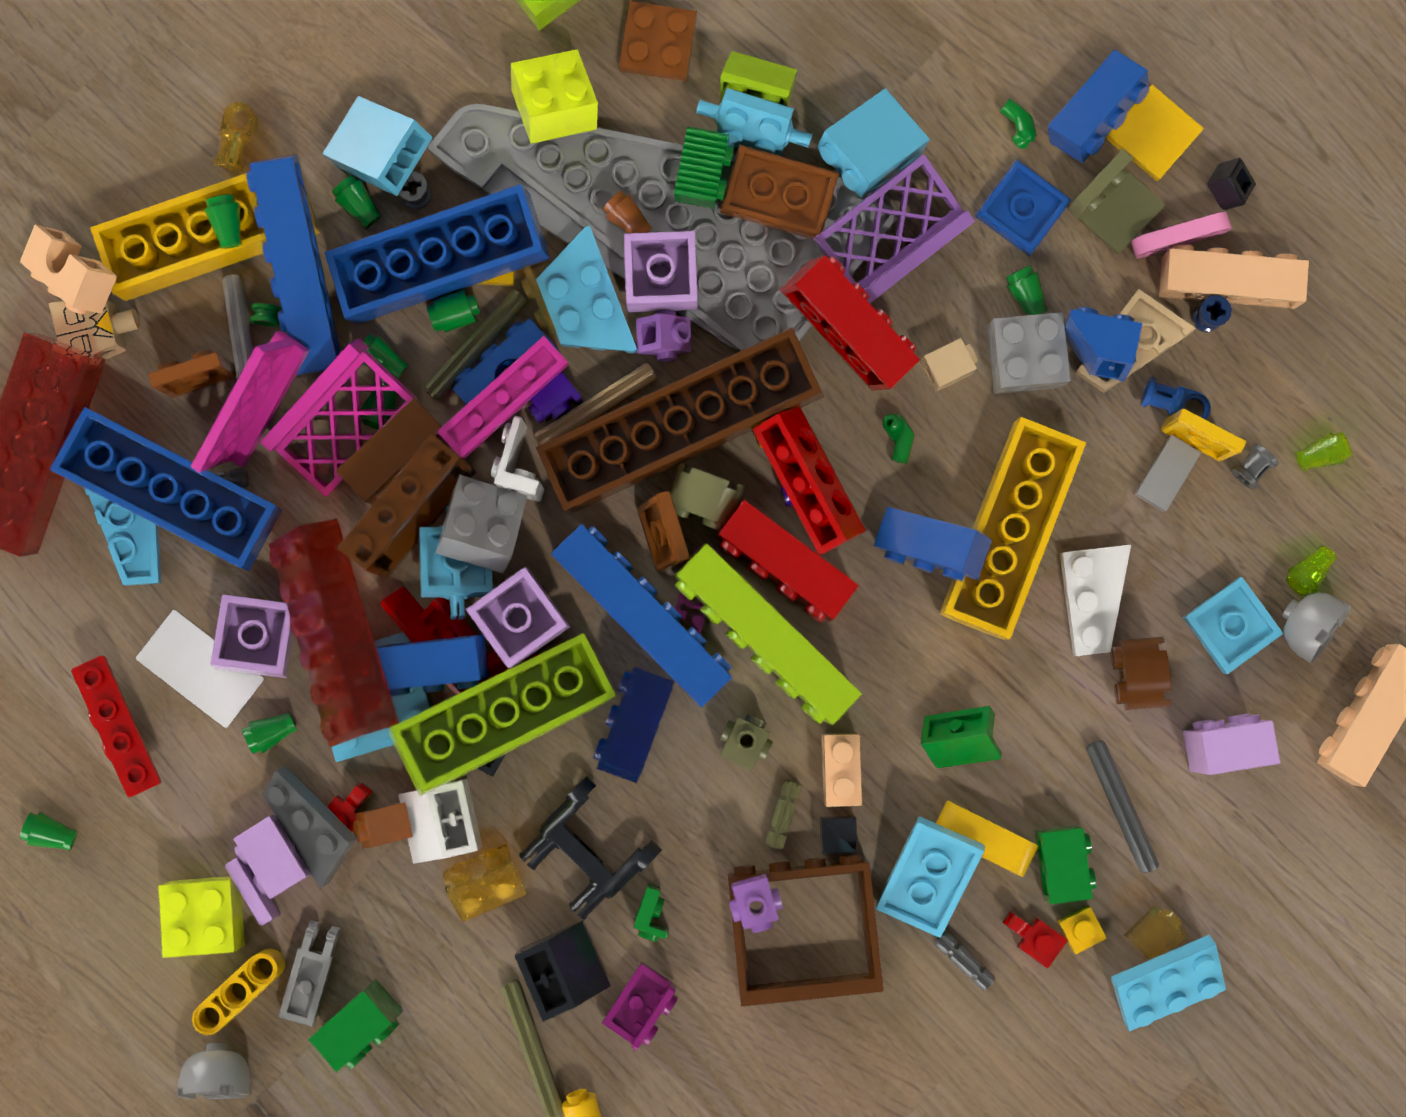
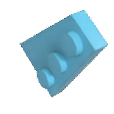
M84 488L95 510L94 514L97 522L101 525L108 542V549L122 584L125 586L161 584L159 526Z

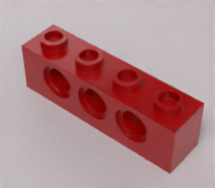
M800 406L780 412L753 429L819 555L835 549L866 532Z

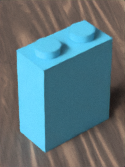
M885 88L825 130L817 149L820 151L823 160L839 172L846 187L855 191L862 199L918 158L930 139Z
M358 96L324 150L323 155L343 172L397 196L433 137L414 119Z

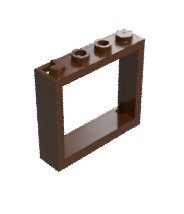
M431 434L337 548L365 571L388 579L419 542V528L431 527L449 505L453 489L458 480L451 473L458 466L466 472L464 476L472 478L476 471L459 455ZM384 554L393 561L387 569L378 564Z
M860 854L839 856L840 862L826 863L825 858H812L804 860L805 866L791 867L789 861L770 863V869L758 871L755 870V865L734 867L735 873L728 874L731 901L735 900L732 883L766 874L768 882L857 873L868 973L750 985L742 921L734 922L732 916L741 1007L884 992L870 862L867 859L861 860Z

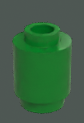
M465 289L433 300L434 304L426 306L435 332L444 330L447 333L477 322L475 315L481 313L474 293L468 295Z

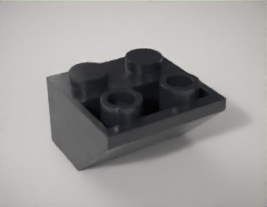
M583 920L521 947L514 954L542 1022L579 1006L611 987Z

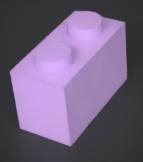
M275 814L268 816L233 838L237 845L234 848L237 857L244 865L248 864L255 875L253 877L254 885L262 895L267 894L269 899L280 895L311 875Z

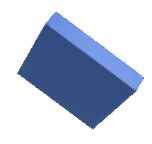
M1016 160L974 217L1030 257L1072 199Z

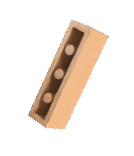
M1175 245L1173 249L1170 248L1161 257L1159 297L1204 301L1210 296L1219 295L1226 298L1229 303L1291 309L1299 307L1307 299L1309 261L1297 260V255L1279 254L1274 258L1263 257V253L1259 251H1244L1239 255L1228 254L1229 250L1225 248H1210L1205 252L1194 251V247L1191 245Z
M1388 644L1385 647H1381L1375 653L1371 664L1374 666L1369 675L1363 677L1358 682L1354 690L1356 697L1350 707H1345L1339 714L1336 724L1339 726L1333 736H1329L1319 749L1321 756L1317 764L1351 785L1366 787L1406 718V648L1400 644Z

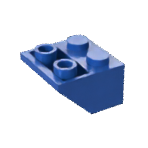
M1079 307L1077 310H1070L1065 323L1066 341L1089 375L1124 382L1135 362L1143 323L1135 322L1134 318L1128 315L1115 314L1113 317L1099 315V311L1096 309Z

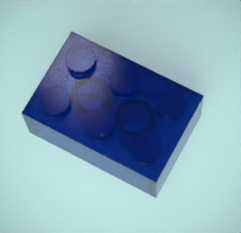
M633 667L632 673L624 672L618 691L624 693L619 706L612 705L605 724L610 726L611 730L607 739L600 738L593 759L599 761L596 769L636 784L638 783L675 681L637 667Z

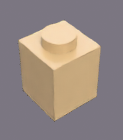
M962 338L923 356L920 364L934 392H937L972 375L977 369L975 364L978 360L971 345H965Z

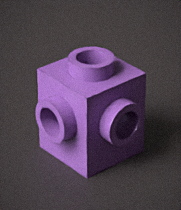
M660 310L656 311L655 315L636 319L637 354L657 356V361L672 362L678 360V355L692 352L690 318L676 316V311Z
M766 874L732 883L735 900L729 901L734 922L742 921L743 929L751 928L752 933L772 928V922L779 920L777 910L783 909L778 888L770 889ZM753 901L762 902V906L758 909H752L750 904Z

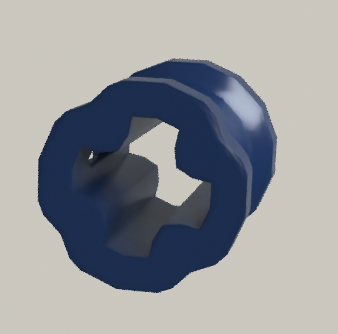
M1213 295L1194 308L1191 320L1195 324L1196 329L1209 333L1230 319L1232 308L1226 298ZM1209 308H1211V309H1212V315L1215 316V317H1217V318L1214 319V320L1210 319V318H1211V313L1208 312V311H1206V310L1209 309Z

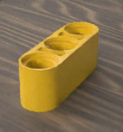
M948 800L936 822L938 825L984 844L983 858L1023 878L1038 848V845Z
M268 948L247 960L195 1009L192 1016L194 1028L201 1034L211 1035L228 1025L281 976L286 965L282 953L277 949ZM261 958L271 962L273 967L271 975H265L260 971L258 964ZM234 983H240L246 989L245 999L235 997L232 990ZM208 1007L217 1010L220 1018L219 1023L215 1024L208 1020L206 1017Z

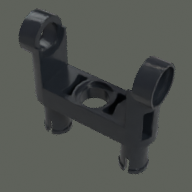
M588 776L565 797L566 800L540 825V834L518 854L525 862L536 852L537 855L527 864L532 870H536L537 866L555 848L561 849L590 877L589 881L591 883L569 903L570 908L574 912L584 902L587 903L577 914L583 920H586L587 916L605 898H613L638 871H643L662 851L651 840L642 850L638 848L614 872L565 824L589 799L587 795L597 786Z

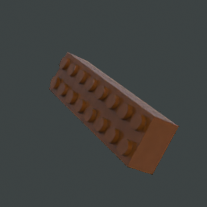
M792 327L537 446L536 450L563 511L573 514L679 465L680 462L683 463L744 435L780 412L799 406L802 408L824 398V395Z

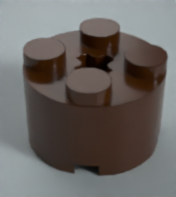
M1163 637L1119 640L1118 646L1111 649L1112 669H1119L1120 682L1114 684L1116 704H1124L1125 710L1170 707L1171 699L1164 700V691H1171L1167 650L1160 651L1158 646L1165 642Z

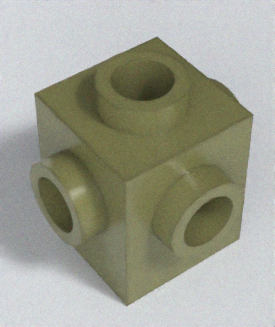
M748 713L745 720L737 717L735 723L728 720L720 737V740L725 742L720 756L752 771L758 758L765 760L773 741L768 739L770 732L764 729L766 722ZM750 734L753 738L751 745L742 746L740 744L741 736Z

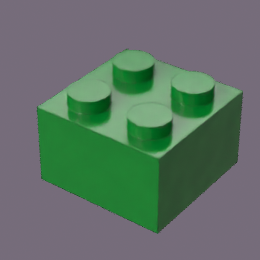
M375 979L314 1033L308 1041L336 1073L345 1065L351 1070L373 1049L370 1044L372 1041L378 1046L400 1025L396 1019L403 1010L378 980Z

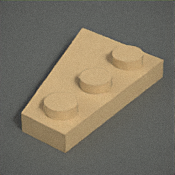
M1140 289L1137 290L1120 313L1133 317L1135 322L1143 323L1135 362L1127 377L1193 333L1196 329ZM1083 364L1076 372L1078 376L1102 393L1107 392L1121 382L1089 375Z

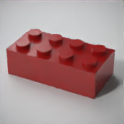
M826 255L808 261L779 290L871 391L893 388L920 361V358L914 353L916 351L914 344L904 335L899 336L891 328L893 322L885 312L880 309L875 310L867 301L869 299L867 292L857 283L852 285L843 275L846 271L838 260L834 257L828 258Z
M743 500L718 534V540L722 542L720 549L734 560L741 556L750 563L747 569L762 581L769 577L778 584L775 590L791 602L797 598L806 605L803 611L819 623L823 622L824 619L827 622L834 620L859 586L746 500Z

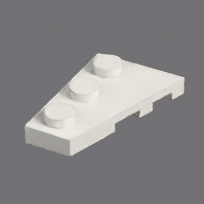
M1131 545L1060 553L1073 656L1111 652Z

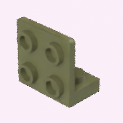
M1124 149L1114 157L1068 208L1078 220L1116 254H1120L1164 207V203L1125 168L1133 157Z

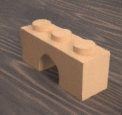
M35 224L20 260L31 271V277L47 285L48 292L65 301V307L79 314H86V311L102 314L117 275L100 261L78 256L82 246L66 232Z

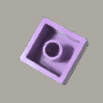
M695 231L624 234L626 305L628 312L697 310Z
M526 567L466 609L508 668L517 666L570 627L534 575Z
M222 594L210 665L218 670L287 678L297 617L295 605Z
M1259 714L1228 716V723H1225L1224 720L1214 721V719L1193 722V729L1183 730L1190 772L1212 775L1280 764L1273 720H1260Z

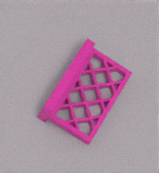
M282 331L275 332L270 343L256 346L191 467L200 473L232 461L240 468L246 466L310 350Z
M543 336L437 431L438 434L462 459H466L525 406L543 387L560 372H563L569 363Z
M360 338L347 345L260 442L268 451L275 450L325 497L343 480L336 470L340 467V463L343 464L349 459L340 457L338 439H356L357 451L363 446L362 439H370L374 435L362 434L361 415H378L380 430L386 424L385 415H392L389 419L391 420L413 398L418 400L415 395L367 351L369 347ZM364 362L375 372L376 385H358L357 370ZM351 378L352 385H344ZM382 379H383L388 385H383ZM338 391H352L353 409H336L335 394ZM359 391H376L378 409H360ZM383 391H396L405 402L399 409H384ZM329 402V409H322ZM316 415H330L331 433H314L313 418ZM337 415H354L355 434L338 433ZM305 427H307V433H300ZM294 439H307L309 457H297L287 447ZM315 439H332L333 457H316ZM316 463H333L334 479L328 485L317 475Z

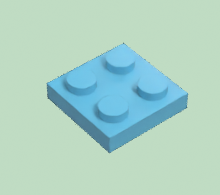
M1243 577L1236 578L1182 617L1223 674H1229L1284 634Z

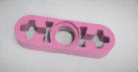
M1220 212L1144 234L1133 239L1131 244L1135 257L1137 259L1168 251L1170 248L1173 249L1175 245H1189L1219 236L1230 231L1232 227L1227 212Z

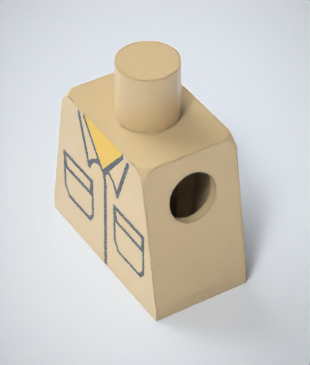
M107 300L102 314L86 311V314L73 312L65 307V301L49 303L63 365L74 372L82 371L126 350V343L123 333L140 329V321L134 309L118 312L116 305L110 300Z

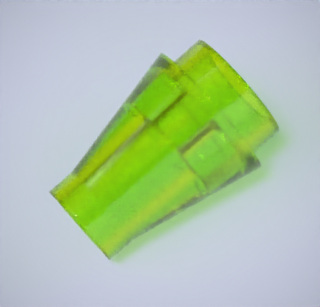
M1331 431L1303 450L1295 452V457L1300 469L1304 472L1309 469L1344 464L1345 459L1352 457V451L1342 431L1335 434Z
M1319 546L1316 551L1288 570L1287 584L1293 591L1302 596L1316 593L1331 565L1336 561V554L1326 546Z

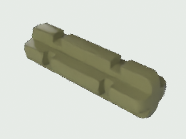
M785 780L780 790L782 796L781 799L778 798L770 824L772 829L768 830L765 840L766 845L776 849L784 847L787 838L785 832L789 831L797 805L794 802L795 799L799 798L801 785L797 782Z

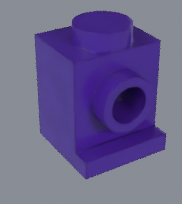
M560 372L530 399L532 404L527 408L541 424L544 420L549 421L551 418H554L556 421L571 410L570 403L575 401L579 406L583 399L565 375Z

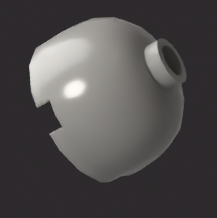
M1317 592L1309 594L1300 602L1293 599L1282 615L1283 618L1287 619L1283 629L1284 640L1289 648L1309 663L1314 662L1334 638L1332 635L1338 626L1341 627L1351 610V606L1328 593Z
M206 1044V1051L194 1053L184 1062L179 1073L177 1097L196 1099V1094H199V1097H207V1100L244 1098L245 1095L250 1096L252 1081L250 1067L242 1055L237 1052L228 1051V1044Z

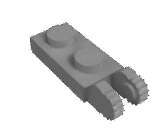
M313 920L309 922L302 946L297 950L278 1015L280 1018L311 1027L316 1023L335 957L333 952L340 934V928L332 926L327 933L323 952L313 950L312 946L319 932V922Z

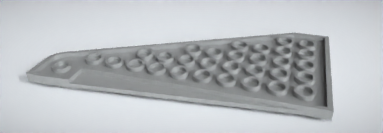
M471 104L459 109L427 147L429 153L452 171L490 195L522 184L531 195L540 227L568 245L584 227L590 225L606 269L624 280V234L628 233L606 219L607 214L602 210V207L621 189L626 195L631 194L645 219L653 227L648 233L695 231L697 310H679L676 313L682 317L690 318V322L737 352H741L792 327L800 342L812 327L779 289L808 261L823 256L824 253L814 239L720 213L723 200L717 199L715 209L675 202L674 189L684 145L598 127L597 130L530 144L519 111L486 104ZM732 155L730 167L723 166L721 178L727 179L726 189L736 158L734 155ZM838 177L823 230L872 192L861 199L855 191L846 187L841 177ZM877 200L871 203L869 207L876 208ZM883 202L882 209L894 210ZM862 210L857 214L855 230L872 232L875 212ZM881 213L879 233L886 234L898 219V216ZM850 221L844 224L841 228L849 229ZM835 231L825 239L833 252L845 253L848 233ZM854 234L851 254L868 257L871 237ZM838 257L840 262L844 265V258ZM850 259L849 274L851 277L864 261Z

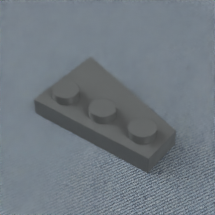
M284 766L275 771L263 792V796L321 889L330 883L357 840V837Z

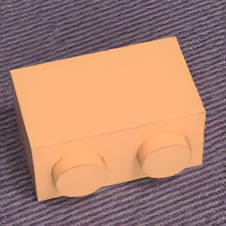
M821 734L824 805L826 807L862 806L860 734Z

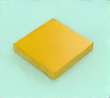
M1152 84L1145 99L1140 104L1133 105L1127 112L1123 124L1116 130L1112 129L1106 136V139L1120 151L1124 149L1133 157L1131 161L1158 182L1204 128Z
M1184 408L1165 418L1160 427L1161 432L1169 436L1174 435L1217 461H1222L1241 453L1247 442Z

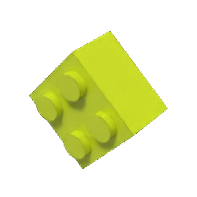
M578 49L511 63V90L530 144L597 130L598 102Z
M231 876L169 881L158 886L162 958L230 953L245 946L242 895Z

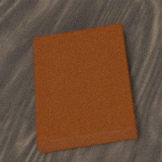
M739 144L720 213L813 239L823 231L839 172Z

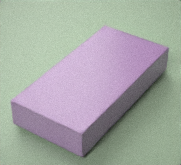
M238 857L225 864L226 870L260 925H264L281 915L272 899H269L267 894L262 895L257 890L253 882L255 875L248 864L244 865Z

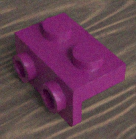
M641 961L603 1019L602 1024L630 1042L631 1048L636 1051L642 1043L648 1046L659 1029L654 1025L661 1013L667 1016L678 1000V997L674 995L677 985Z

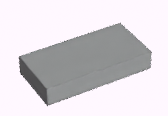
M1170 435L1134 495L1160 511L1166 512L1202 452L1174 435Z

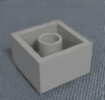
M1063 312L994 318L989 323L987 333L994 394L1063 388L1071 381Z
M460 475L451 495L436 554L504 573L513 555L527 495Z

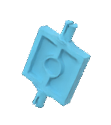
M726 88L720 106L700 99L696 114L716 119L717 132L729 134L728 145H732L734 148H739L740 144L782 156L784 147L789 142L809 148L813 135L812 133L793 128L791 118L794 108Z
M443 525L439 527H420L421 597H443L450 599V618L456 620L458 607V620L464 619L466 617L464 599L484 597L493 590L492 570L436 554Z

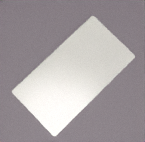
M172 610L136 656V660L224 728H227L264 681V678L257 674L215 669L210 665L214 639L179 612Z

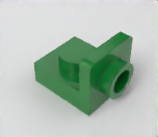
M647 883L633 928L639 930L638 936L658 942L659 937L667 939L669 928L650 921L652 917L659 918L665 899L659 897L661 893L660 887Z

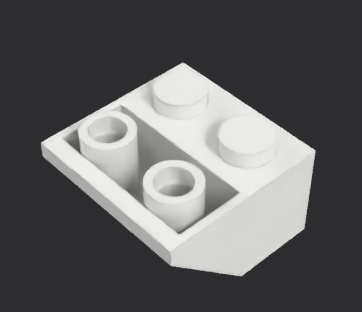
M467 778L449 782L421 797L417 790L398 794L399 802L406 803L413 837L408 838L413 864L478 851L483 847Z

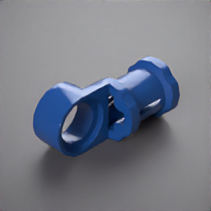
M1151 376L1147 381L1140 401V406L1147 407L1151 405L1168 411L1170 416L1183 409L1188 400H1196L1202 405L1201 418L1206 419L1211 412L1210 401L1202 393L1182 386L1174 388L1157 382L1156 378Z

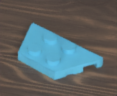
M590 225L586 226L536 279L562 347H587L593 350L605 351L607 349L635 353L637 352L636 345Z

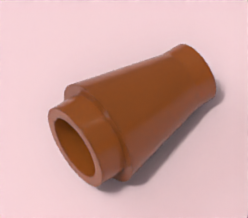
M622 189L602 207V210L607 214L605 218L628 234L648 233L653 228L645 219L631 194L626 195Z

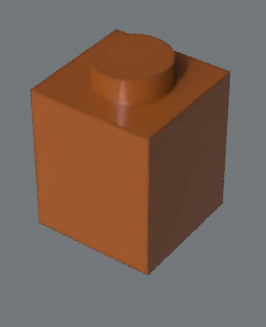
M405 802L355 814L357 821L353 823L354 834L357 837V841L362 842L363 848H372L413 837Z

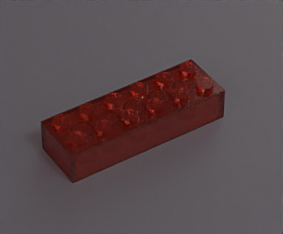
M23 333L0 400V549L19 557L39 553L65 478L49 469L83 408L89 409L106 361L102 357L43 334Z
M337 518L300 525L269 544L270 561L277 570L280 580V595L288 607L291 617L290 628L299 644L301 651L300 662L304 670L307 671L311 685L310 696L314 704L317 705L321 718V733L327 739L329 748L368 737L399 724L350 559L337 548L344 540Z

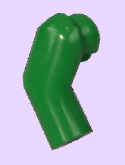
M1009 99L1000 110V113L1016 126L1017 132L1012 137V142L1017 147L1026 149L1030 142L1035 141L1037 135L1034 118L1020 105Z
M889 413L883 418L882 426L895 443L891 461L907 464L914 440V432L901 415Z

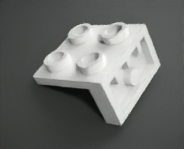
M514 416L512 424L507 422L504 427L501 443L505 444L502 457L496 456L491 477H495L494 484L496 486L527 495V499L541 503L545 489L538 481L539 479L535 477L536 474L516 468L528 427L522 417Z

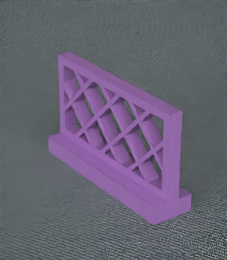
M922 154L813 239L828 258L834 257L839 262L838 257L844 258V265L842 263L841 265L846 272L843 275L852 285L855 281L849 274L850 259L868 261L866 276L857 284L869 295L867 301L871 303L969 227L975 220L968 210L963 211L925 154ZM919 166L922 167L928 176L926 190L909 188L911 173ZM904 179L903 186H896L897 183ZM933 185L936 187L938 192L933 191ZM888 190L902 191L899 211L882 209L884 193ZM908 192L925 195L922 215L906 212ZM932 196L943 198L951 209L941 218L929 216ZM877 200L876 208L869 207L871 203ZM862 210L875 212L872 232L855 230L857 214ZM881 213L898 216L896 236L879 233ZM905 217L922 220L920 234L914 239L902 237ZM850 221L849 229L841 228L844 224ZM928 221H933V222H935L934 224H932L930 227L927 228ZM835 231L848 233L845 253L833 252L825 239ZM854 234L871 237L869 257L851 254ZM878 238L895 240L893 255L887 260L875 258ZM901 242H908V244L900 249ZM874 262L882 263L876 269L873 270Z

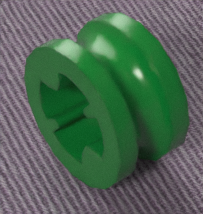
M263 303L251 305L254 316L250 317V323L267 327L280 326L278 313L282 311V307Z

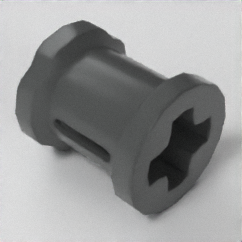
M413 170L399 192V196L408 208L418 210L430 203L432 191L425 177ZM417 185V194L411 196V186Z
M1254 444L1251 447L1252 452L1239 466L1236 465L1231 469L1233 476L1251 490L1258 486V481L1270 468L1275 469L1279 464L1275 456L1259 444Z

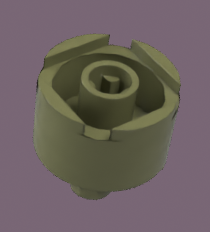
M680 462L670 490L676 515L692 518L693 514L703 517L702 524L722 530L739 507L746 486L738 484L737 488L733 489L734 481L699 468H691L689 473L687 472L689 465Z

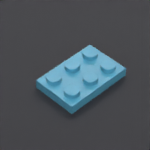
M918 816L876 903V910L941 938L984 853L985 845Z
M1210 935L1111 977L1123 1022L1129 1032L1139 1027L1147 1026L1153 1021L1169 1014L1180 1012L1186 1007L1204 999L1213 998L1218 993L1226 990L1217 946Z

